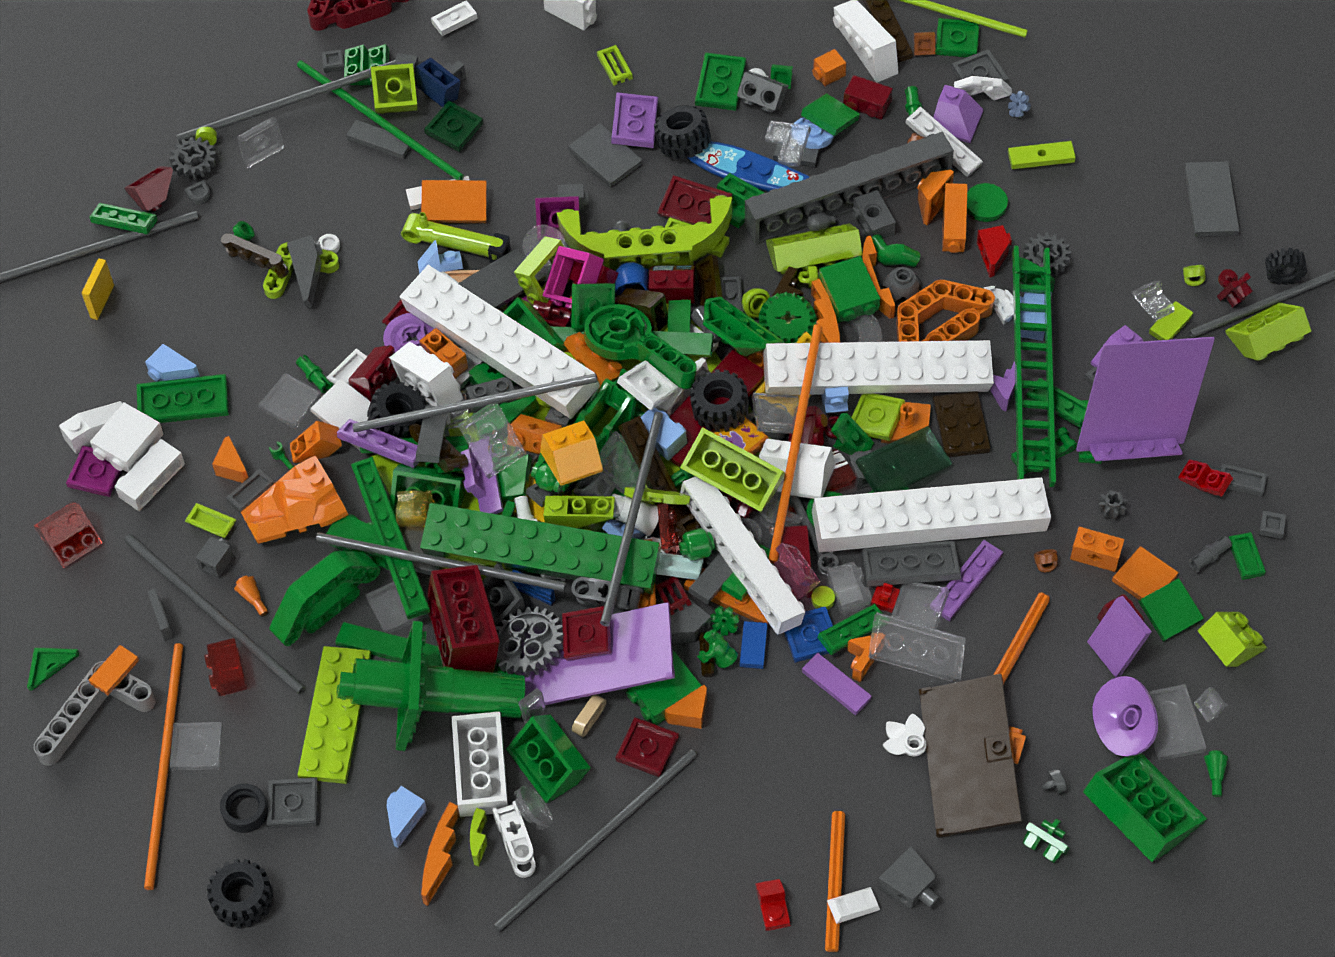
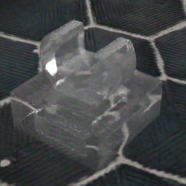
M1213 687L1207 688L1194 702V705L1207 722L1214 721L1228 706Z

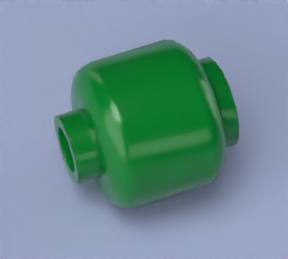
M703 528L685 532L682 535L679 549L682 556L686 555L690 561L694 562L710 557L712 550L715 549V544L711 533L706 532Z

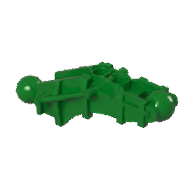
M622 369L620 371L619 377L628 371ZM608 378L605 379L574 422L575 424L585 421L591 431L610 407L618 410L611 422L604 427L603 432L598 438L593 434L603 468L607 466L608 461L606 458L616 448L617 442L620 440L624 441L618 426L644 414L641 411L642 403L617 383L618 379L614 382ZM540 453L538 462L532 469L531 477L535 479L536 484L542 490L548 492L554 490L557 493L560 490L566 491L571 483L560 486Z

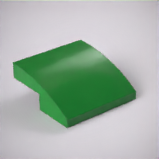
M731 173L717 184V189L733 194L730 224L739 229L745 222V200L765 192Z

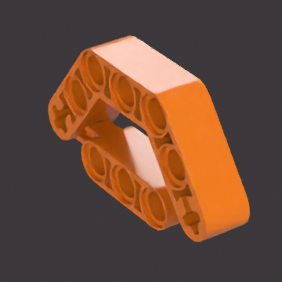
M936 280L898 306L896 320L897 342L919 341L918 325L942 309L958 312L959 314L931 331L922 341H968L978 333L980 319L987 318L993 313L995 296L987 289L947 280Z

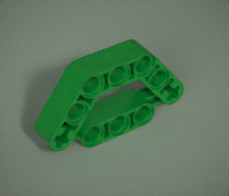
M332 552L289 586L269 630L286 647L291 646L299 639L303 629L308 633H314L350 605L360 594L357 586L361 583L372 582L379 575L380 567L364 552Z

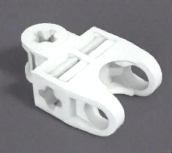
M513 801L512 805L500 809L492 808L514 873L522 878L531 876L536 870L533 857L534 852L517 802ZM531 863V868L528 871L522 872L517 868L518 864Z

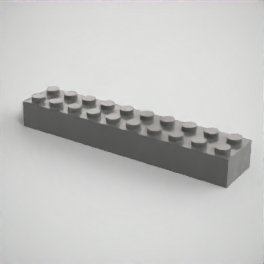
M942 131L937 134H930L916 141H910L896 148H890L885 152L870 155L868 158L850 162L848 165L830 169L825 173L812 175L802 181L792 182L779 189H772L767 193L752 196L745 200V228L754 245L766 242L767 239L777 238L808 227L807 220L813 214L825 213L828 216L833 215L837 217L849 213L854 206V198L878 190L883 200L917 189L919 182L923 178L926 179L931 172L952 170L954 150Z

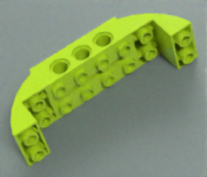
M720 195L710 199V224L707 222H697L695 225L687 226L685 224H675L673 227L665 228L663 226H653L651 229L631 228L629 231L609 230L607 233L587 232L585 235H582L579 211L565 209L562 212H557L560 232L571 249L591 253L604 259L602 265L614 271L622 264L629 262L639 263L648 270H650L651 266L693 265L694 261L705 256L716 247L725 235L732 218V197Z

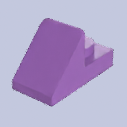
M1015 362L1011 370H1006L1004 378L993 375L994 384L990 391L1003 411H1007L1015 391Z

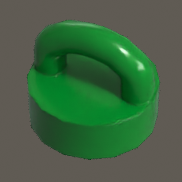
M239 221L233 227L234 235L244 240L250 241L255 236L253 228L244 221Z

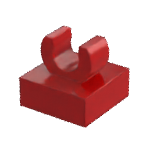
M887 583L877 586L871 600V605L876 604L880 610L893 613L900 595V589L894 588L893 585Z

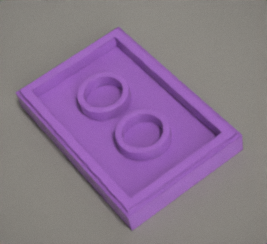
M616 93L611 144L653 148L658 97Z
M1121 596L1116 598L1087 642L1116 678L1123 674L1152 631L1127 600Z

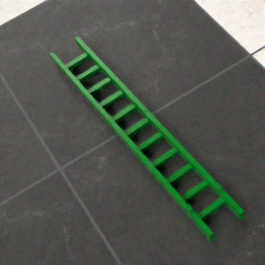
M1014 246L1012 257L1017 480L1024 479V468H1027V471L1042 472L1043 469H1049V487H1054L1056 483L1050 253L1049 248L1044 249L1043 267L1019 265V246ZM1019 273L1044 275V286L1020 284ZM1020 292L1044 293V305L1020 303ZM1020 311L1045 312V324L1020 322ZM1021 330L1045 331V343L1021 342ZM1021 350L1046 351V362L1021 361ZM1021 368L1046 370V382L1022 380ZM1022 388L1047 390V402L1022 400ZM1022 408L1047 409V421L1022 420ZM1023 428L1048 429V441L1023 440ZM1023 448L1048 449V461L1023 460Z

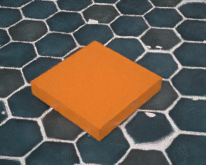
M1140 546L1113 576L1112 582L1140 600L1173 582L1179 572Z

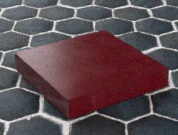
M604 606L562 613L565 660L569 661L611 653L610 625L603 626L600 624Z
M634 717L615 759L617 762L660 777L676 745L679 733Z

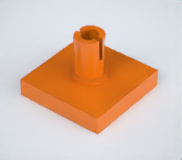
M911 402L902 404L900 407V419L891 440L881 439V443L926 447L931 405Z

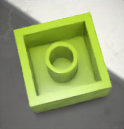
M413 63L371 67L374 108L377 114L417 110Z

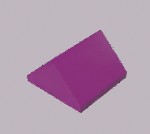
M579 196L535 198L537 241H541L545 236L564 240L559 229L557 212L573 209L574 211H579L580 216Z

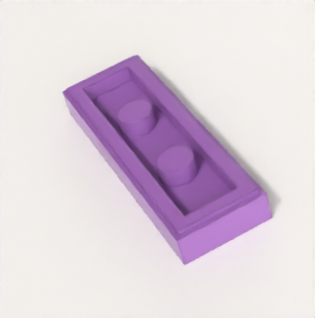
M819 653L802 668V673L855 716L872 699L869 693Z

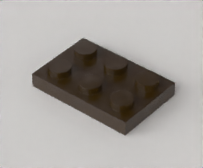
M978 391L933 396V406L944 458L989 453L990 445Z

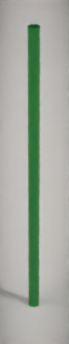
M300 60L297 63L299 69L320 84L332 82L304 61ZM342 88L332 90L337 96L456 180L464 179L462 173Z

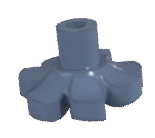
M1023 91L1011 94L1010 100L1012 102L1008 103V109H1011L1009 115L1021 118L1023 117V112H1028L1031 108V104L1028 103L1029 96L1025 95Z

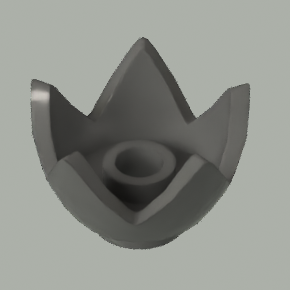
M907 267L893 269L887 274L882 283V286L890 289L894 302L903 296L909 299L918 293L919 286L921 285L917 274Z

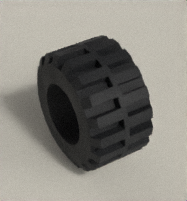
M684 105L676 106L673 109L670 108L667 112H663L654 124L659 148L669 158L686 159L687 157H694L696 154L702 153V150L706 149L711 142V133L706 114L701 108L696 106Z
M715 370V373H710L709 371L705 373L706 376L698 377V382L693 383V389L690 391L692 412L695 420H698V424L701 427L705 426L709 431L715 429V432H720V429H724L726 432L730 431V427L737 428L738 422L743 423L745 420L744 416L748 415L749 408L747 388L744 385L743 379L738 378V375L734 372L730 374L728 370H724V372ZM719 397L730 399L728 402L720 405L709 403Z
M390 382L389 386L384 384L381 386V389L378 388L372 397L367 411V421L392 416L387 411V408L390 407L399 408L405 413L425 409L426 400L424 396L420 397L421 392L418 389L416 391L413 390L414 386L410 384L405 386V382H399V384ZM423 419L375 429L397 438H412L409 426L413 424L422 425Z
M233 859L234 863L229 864L228 861L223 863L224 867L222 869L218 867L215 870L216 875L210 876L209 881L211 884H207V897L218 920L221 922L225 921V924L229 927L235 924L236 928H242V925L246 924L248 928L252 926L251 922L256 921L258 924L262 921L261 916H267L269 913L267 907H272L273 890L263 868L260 869L259 864L254 862L251 865L248 859H244L243 862H240L239 859ZM248 885L254 888L252 894L244 901L232 902L227 900L229 893L237 886Z

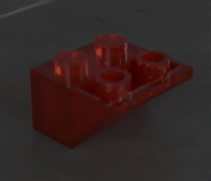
M74 501L34 525L45 545L63 568L103 543L81 506Z

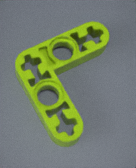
M288 242L281 244L276 252L281 255L284 264L289 270L288 275L279 278L275 271L269 269L263 283L265 295L270 299H276L283 295L294 269L290 253H288ZM322 249L320 272L333 273L339 268L337 254Z

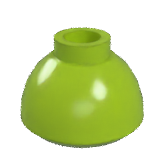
M753 288L747 291L742 297L744 312L751 318H759L763 303L770 297L769 293L761 288Z

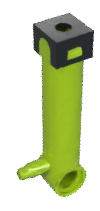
M424 212L410 214L401 231L402 238L410 243L417 244L423 241L432 244L436 240L439 246L488 257L491 263L503 257L511 250L510 237L507 235L495 233L494 236H488L427 220Z

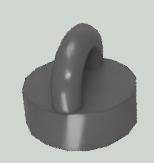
M1056 768L1048 771L1049 781L1042 784V789L1047 790L1053 787L1057 794L1066 791L1067 785L1060 771Z

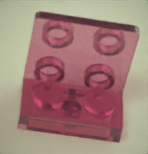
M781 543L776 548L780 555L779 560L773 565L778 569L782 580L790 586L792 594L797 601H800L820 583V580L796 546Z

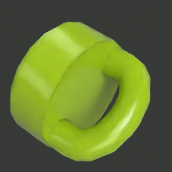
M1192 265L1183 268L1184 281L1187 285L1198 286L1205 281L1204 265ZM1200 276V279L1197 281L1190 280V277Z
M807 266V271H802L798 274L799 282L808 284V287L811 288L812 281L818 279L817 267Z

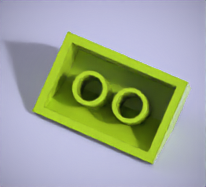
M1277 303L1226 329L1225 332L1244 357L1258 361L1265 359L1268 356L1267 354L1273 351L1284 349L1286 344L1303 339L1304 335L1311 332L1304 307Z

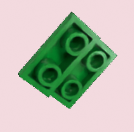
M363 44L346 49L344 77L389 62L388 46L384 44L367 49ZM370 77L349 85H372V79Z

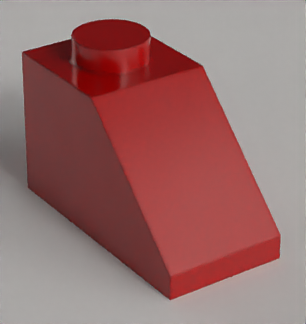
M1003 225L978 230L977 246L989 278L994 277L1008 256L1009 246L1012 245L1011 236L1009 233H1006Z

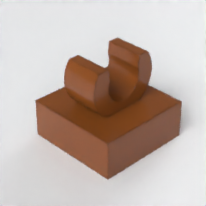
M935 32L914 33V55H934Z

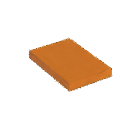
M422 180L421 212L426 214L428 221L435 223H486L487 183L486 181Z

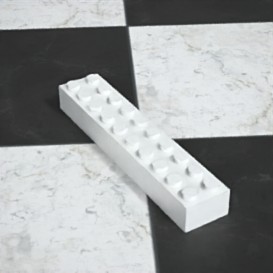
M427 265L399 296L408 312L434 329L437 328L446 337L523 388L595 374L430 265ZM597 382L535 396L572 419L600 385Z
M990 340L820 343L810 395L824 394L826 388L848 387L849 394L988 392L994 384ZM810 343L766 344V348L763 351L766 395L801 394Z
M1042 477L814 498L812 508L819 552L1047 531L1051 520Z

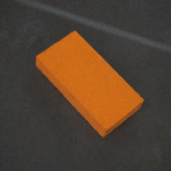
M119 645L89 678V683L106 695H109L139 662L138 656Z

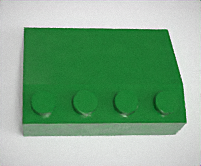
M1142 753L1131 757H1124L1100 770L1093 776L1083 791L1090 801L1151 862L1167 854L1207 820Z

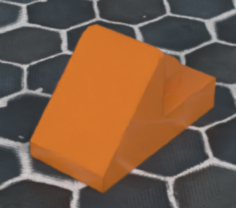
M880 633L848 641V652L856 656L851 664L853 669L852 679L858 682L862 681L884 647L885 635Z

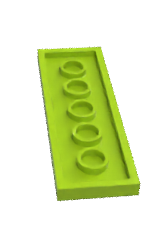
M323 647L298 770V779L317 778L318 781L347 783L361 705L351 704L350 699L342 700L337 698L336 690L337 685L340 684L341 672L352 673L355 658L371 659L370 650Z

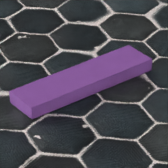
M349 419L337 431V438L409 467L415 468L419 461H416L418 445L377 429L354 432L352 425L358 422Z
M983 540L960 568L961 580H951L931 604L930 609L950 622L1002 557L1003 551Z

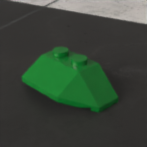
M721 296L705 300L703 325L718 336L723 343L736 349V352L740 355L748 356L763 352L766 344L783 343V340Z

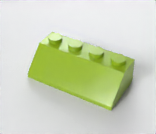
M850 223L828 227L822 231H808L766 240L773 268L781 274H785L789 266L793 268L801 267L802 270H807V266H814L823 263L824 266L833 265L836 263L835 260L844 259L845 261L863 255L859 229Z
M703 427L680 467L760 512L763 511L775 495L785 476V472Z

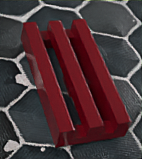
M672 576L655 586L664 603H669L662 590L663 588L667 587L673 598L674 603L670 604L671 616L675 614L674 610L676 608L679 611L683 610L682 605L685 603L687 606L692 605L677 577ZM675 582L683 598H677L670 584Z

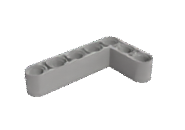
M100 661L91 668L35 741L34 751L43 765L51 766L59 761L108 695L89 683V678L105 661ZM129 673L109 694L141 712L150 711L156 704L151 687ZM122 685H128L127 687L120 689ZM95 692L92 696L86 697L87 694ZM147 695L146 698L139 699L141 696ZM80 711L77 715H72L74 712ZM61 730H66L62 734H57ZM46 749H51L48 753H43Z

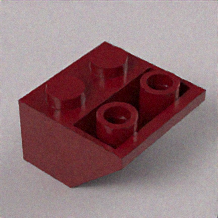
M391 345L375 347L348 379L349 385L370 402L378 388L381 389V386L384 384L388 385L398 376L389 358L395 353L394 347Z

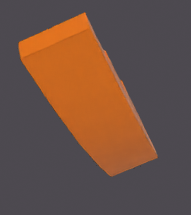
M820 279L812 281L811 295L815 300L813 309H815L817 318L816 325L823 327L820 342L840 343L836 314L830 298Z
M449 802L437 825L425 862L421 896L423 903L427 906L453 865L451 855L448 853L456 842L455 831L452 828L460 814L458 806Z

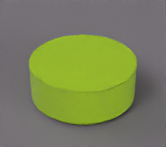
M201 127L196 131V141L201 137L202 142L208 140L210 145H214L217 142V132L213 128Z
M827 586L817 587L811 596L812 605L816 609L826 607L828 610L832 608L835 603L834 591Z

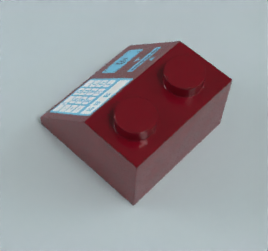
M695 265L651 266L649 270V291L665 294L666 304H669V301L691 300V303H694Z

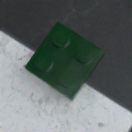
M448 101L424 128L426 135L460 152L484 123L483 118Z

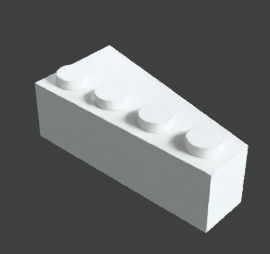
M850 0L834 7V25L836 28H839L876 83L897 75L896 40L857 0Z

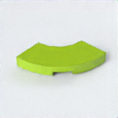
M625 487L624 495L633 498L635 487ZM645 488L642 500L687 505L689 504L690 496L675 491Z

